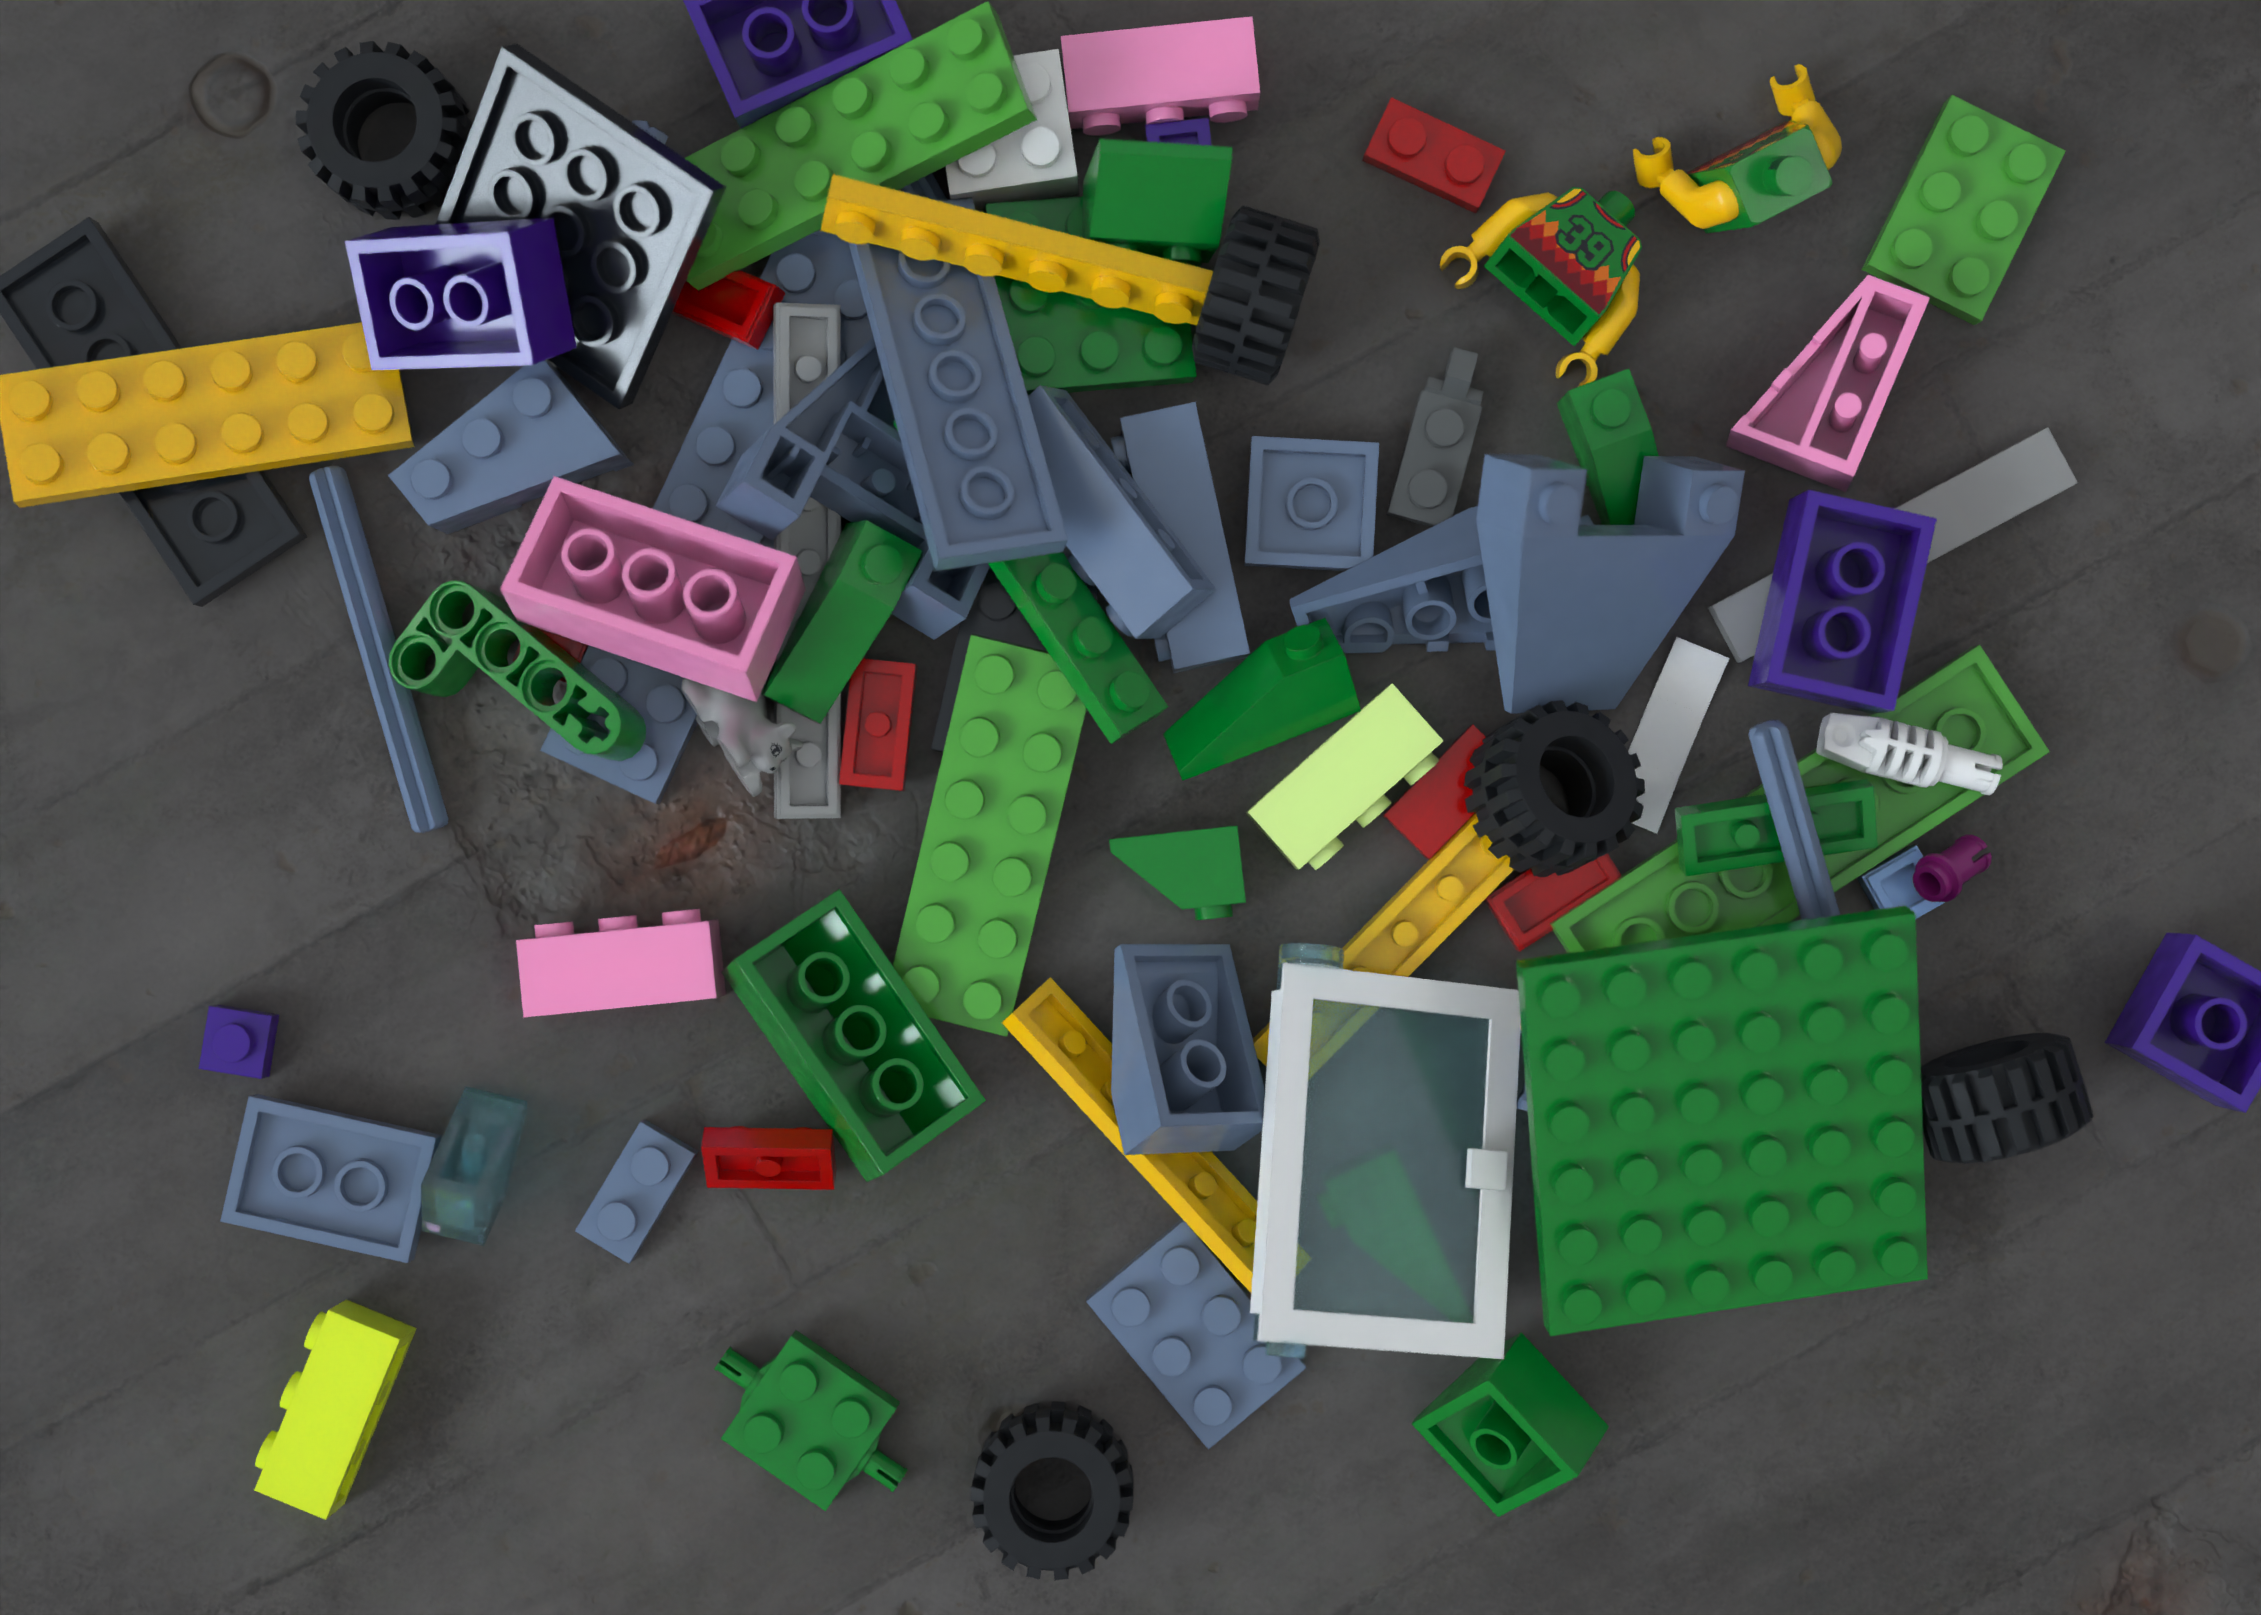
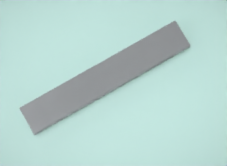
M2047 427L1894 509L1937 518L1927 561L1929 563L2074 486L2078 482L2051 431ZM1773 573L1708 607L1737 663L1743 662L1755 655Z

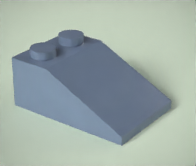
M1120 944L1114 949L1111 1096L1124 1155L1234 1151L1262 1131L1265 1088L1230 944Z

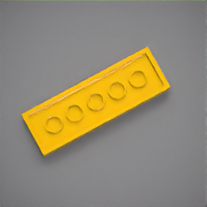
M362 322L0 375V425L13 501L19 508L414 447L400 369L371 370Z

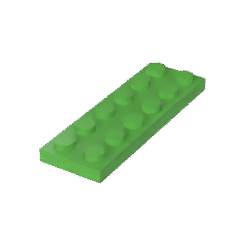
M987 1L685 157L686 160L726 186V190L686 281L699 291L725 278L724 276L734 271L737 272L820 230L833 174L899 190L1036 121L1035 112L1000 18L992 5Z
M974 633L971 634L893 967L928 1018L1007 1037L1009 1030L1002 1022L1015 1009L1087 709L1047 651Z

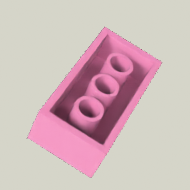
M554 476L500 590L518 622L757 702L806 588L796 556Z

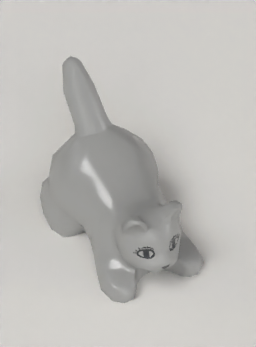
M683 678L681 690L697 713L696 721L713 747L720 744L724 756L744 787L753 797L758 796L762 792L760 772L774 773L780 763L785 761L792 751L800 750L803 747L800 740L791 738L796 730L795 725L792 722L774 724L767 719L766 697L761 694L757 702Z

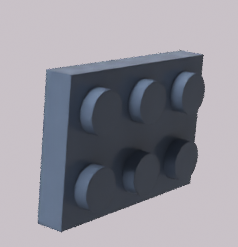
M260 1094L251 1095L247 1101L220 1222L409 1263L415 1259L442 1135Z
M1180 1219L1086 1298L1087 1304L1208 1450L1307 1368L1305 1362L1289 1343L1258 1341L1259 1314L1250 1313L1251 1297L1183 1219Z

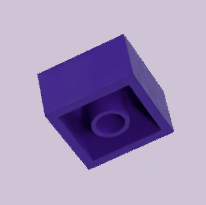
M2167 932L2104 1043L2215 1106L2246 1113L2261 1087V971L2198 935Z

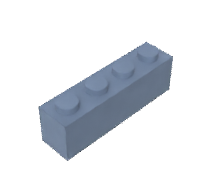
M1040 385L1028 396L1068 538L1066 546L1072 553L1068 557L1069 563L1083 581L1091 586H1097L1109 602V605L1106 607L1109 618L1121 632L1130 637L1134 636L1135 639L1161 638L1211 595L1216 588L1069 393L1063 389Z
M1196 402L1120 418L1122 435L1110 438L1113 453L1216 588L1211 595L1161 638H1154L1158 661L1171 660L1173 674L1247 658L1250 650Z

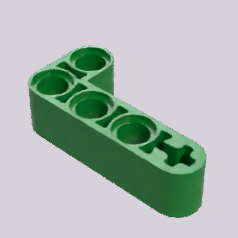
M451 580L436 588L397 639L389 655L390 672L398 684L408 689L437 697H449L457 694L465 687L477 669L480 668L573 747L589 755L613 761H623L632 758L639 752L646 738L644 719L632 705L541 630L518 622L508 603L501 597L463 581ZM473 601L474 615L471 621L463 627L462 614L466 606ZM516 639H519L520 653L517 659L509 665L507 660L508 649ZM434 652L436 657L435 667L426 678L424 672L425 663ZM565 676L567 691L564 698L555 704L553 689L557 681ZM591 714L605 717L604 724L610 730V733L608 734L607 730L600 724L587 719V717Z

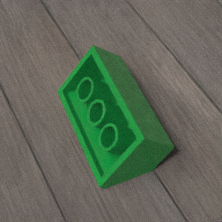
M840 889L735 958L721 972L829 1129H833L834 1136L866 1182L890 1171L986 1101Z

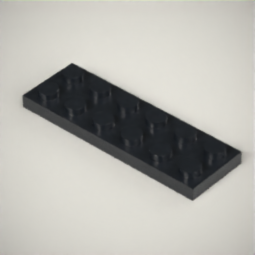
M90 217L0 276V314L36 369L182 349L100 224ZM263 470L119 492L193 605L200 607L205 606L307 538V535Z

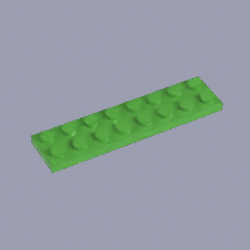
M1980 645L1970 647L1898 694L1895 711L1876 714L1869 713L1866 715L1941 732L1942 736L1947 738L1949 745L1986 754L2000 755L2003 763L2002 769H1991L1990 773L2001 775L1998 785L2050 752ZM1817 748L1797 760L1804 788L1867 779L1874 786L1878 848L1825 855L1824 859L1834 892L1984 795L1979 791L1942 782L1923 788L1909 783L1862 773L1817 754ZM1763 783L1740 798L1765 794ZM1676 839L1622 874L1620 878L1552 921L1550 925L1566 952L1572 953L1785 923L1798 917L1800 911L1785 862L1686 877L1680 869L1678 842Z

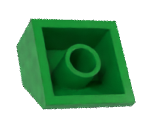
M1100 139L1083 180L1082 238L1196 267H1201V263H1209L1220 245L1232 163V147Z
M1522 1332L1505 1341L1504 1359L1479 1357L1418 1414L1412 1422L1415 1429L1497 1517L1578 1477L1609 1428L1607 1423Z

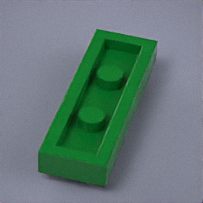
M1867 779L1804 788L1823 856L1878 848L1874 786ZM1766 794L1675 808L1679 865L1686 877L1785 862Z

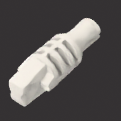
M1830 713L1823 717L1817 740L1816 752L1821 756L1862 773L1909 783L1923 788L1942 782L1979 791L1984 795H1991L1997 788L2001 775L1990 773L1991 769L2001 770L2003 766L2000 755L1986 754L1949 745L1947 738L1942 736L1941 732L1881 717Z

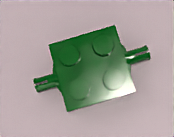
M795 1330L780 1353L765 1363L762 1368H759L737 1353L731 1346L714 1368V1370L719 1371L746 1390L742 1396L740 1410L721 1437V1440L824 1511L828 1509L844 1484L859 1475L861 1471H864L890 1489L892 1493L908 1470L906 1467H902L877 1449L882 1429L896 1411L900 1401L799 1331Z

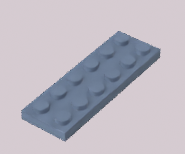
M972 197L941 201L975 210ZM849 243L935 571L1063 552L1068 538L994 276L976 275L963 266L935 259L926 261L916 260L906 256L899 250L871 243Z

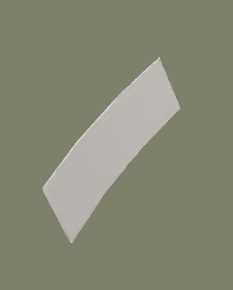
M1679 637L1675 639L1628 750L1630 755L1637 753L1641 766L1635 769L1636 777L1644 779L1645 793L1636 798L1644 806L1641 818L1632 824L1656 834L1702 720L1730 659Z

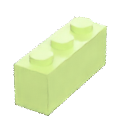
M1392 683L1245 813L1295 869H1301L1308 862L1314 870H1317L1344 846L1337 838L1344 829L1355 820L1362 828L1366 827L1392 803L1384 794L1399 780L1404 778L1411 786L1439 762V759L1432 751L1443 742V739Z

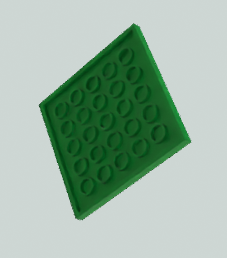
M1907 906L1516 960L1543 1322L1550 1336L1928 1279L1916 915Z

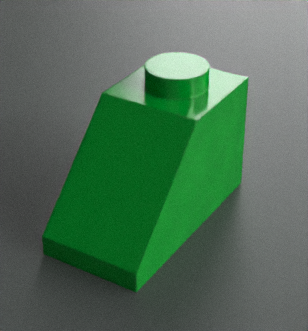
M1238 825L1109 839L1110 852L1180 909L1194 908L1195 920L1233 916L1232 904L1246 903Z

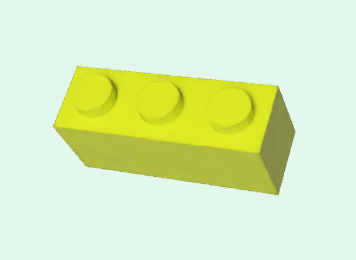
M345 1300L332 1307L327 1313L321 1311L314 1319L305 1339L304 1347L310 1349L311 1353L303 1372L296 1371L292 1375L282 1394L280 1407L287 1411L279 1431L272 1430L267 1435L258 1452L255 1467L262 1469L254 1491L325 1520L340 1509L346 1502L417 1328L349 1300Z

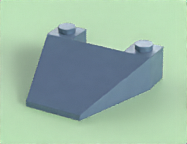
M872 337L742 454L716 507L766 538L773 540L800 517L809 497L850 522L867 520L922 550L923 552L891 614L935 640L966 619L990 566L988 563L935 571L899 432L893 425L895 417L874 337Z
M1485 454L1476 522L1505 711L1512 714L1524 713L1539 704L1542 707L1550 701L1560 700L1564 701L1566 707L1574 702L1587 705L1588 710H1611L1617 708L1735 536L1744 470L1692 456H1644L1634 525H1579L1587 469L1542 455Z

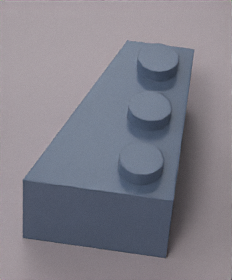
M545 360L535 365H524L388 476L428 526L450 534L520 508L523 503L545 496L554 476L578 484L612 470L616 472L634 464L557 368L548 360Z

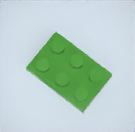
M1951 95L1944 102L1861 270L1881 280L1930 297L1928 303L1972 325L1978 324L1983 320L2066 151Z

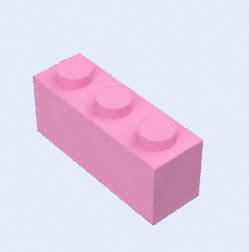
M1253 16L1061 36L1070 128H1083V133L1086 135L1112 134L1120 131L1121 124L1146 121V125L1183 121L1184 117L1209 115L1212 122H1234L1248 116L1247 111L1258 110L1260 84Z
M700 909L663 912V925L638 927L637 915L598 919V932L574 934L573 921L534 925L535 938L516 940L523 1018L714 999L726 995L725 980L721 973L724 969L719 919L701 921Z

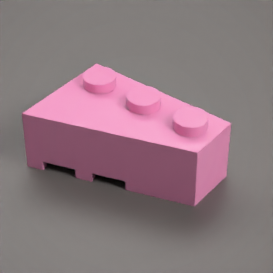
M1867 275L1813 336L1811 342L1772 382L1771 387L1733 426L1730 430L1726 446L1846 492L1855 476L1930 297Z

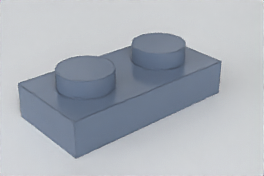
M646 1119L640 1121L575 1232L630 1264L636 1258L699 1151Z

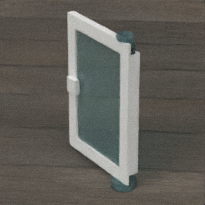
M1308 943L1280 945L1277 987L1271 994L1250 1313H1255L1253 1340L1266 1342V1355L1305 1358L1306 1345L1504 1359L1521 1018L1519 991L1515 989L1344 970V949Z

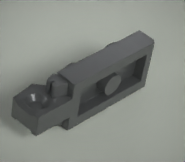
M1453 347V351L1449 354L1443 380L1428 376L1425 388L1421 390L1418 396L1386 515L1428 527H1433L1453 516L1483 408L1480 404L1484 391L1470 387L1478 353Z

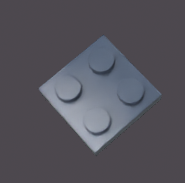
M1252 436L1250 443L1244 566L1346 571L1372 558L1374 554L1379 443Z

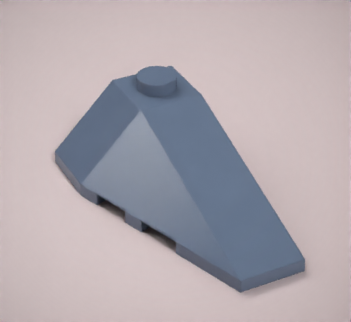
M1478 506L1468 508L1291 598L1290 607L1297 626L1307 625L1326 618L1344 653H1383L1392 644H1425L1427 652L1448 651L1449 643H1484L1486 651L1495 650L1476 522Z

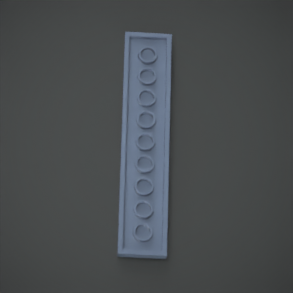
M818 230L771 254L760 279L775 284L786 292L781 303L840 305L841 366L873 337L849 243L835 234ZM773 321L759 350L731 339L653 507L655 510L774 549V539L770 540L717 508L716 504L742 454L774 425ZM588 646L581 664L641 714L646 725V738L643 746L632 758L623 761H613L589 755L576 749L550 728L540 751L654 804H660L697 725V713L681 690L684 677ZM591 714L587 717V719L600 724L607 730L608 734L610 733V730L604 724L605 717Z

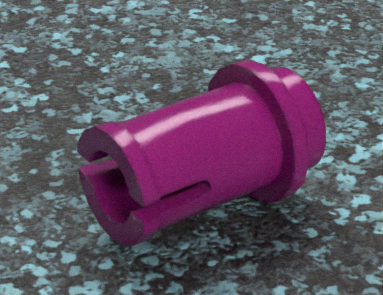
M1963 835L1941 853H1930L1922 857L1916 864L1913 874V884L1916 891L1924 899L1931 902H1949L1955 899L1960 894L1964 883L1977 874L1984 872L1991 865V853L1983 854L1975 861L1972 860L1974 855L1988 846L1977 836Z

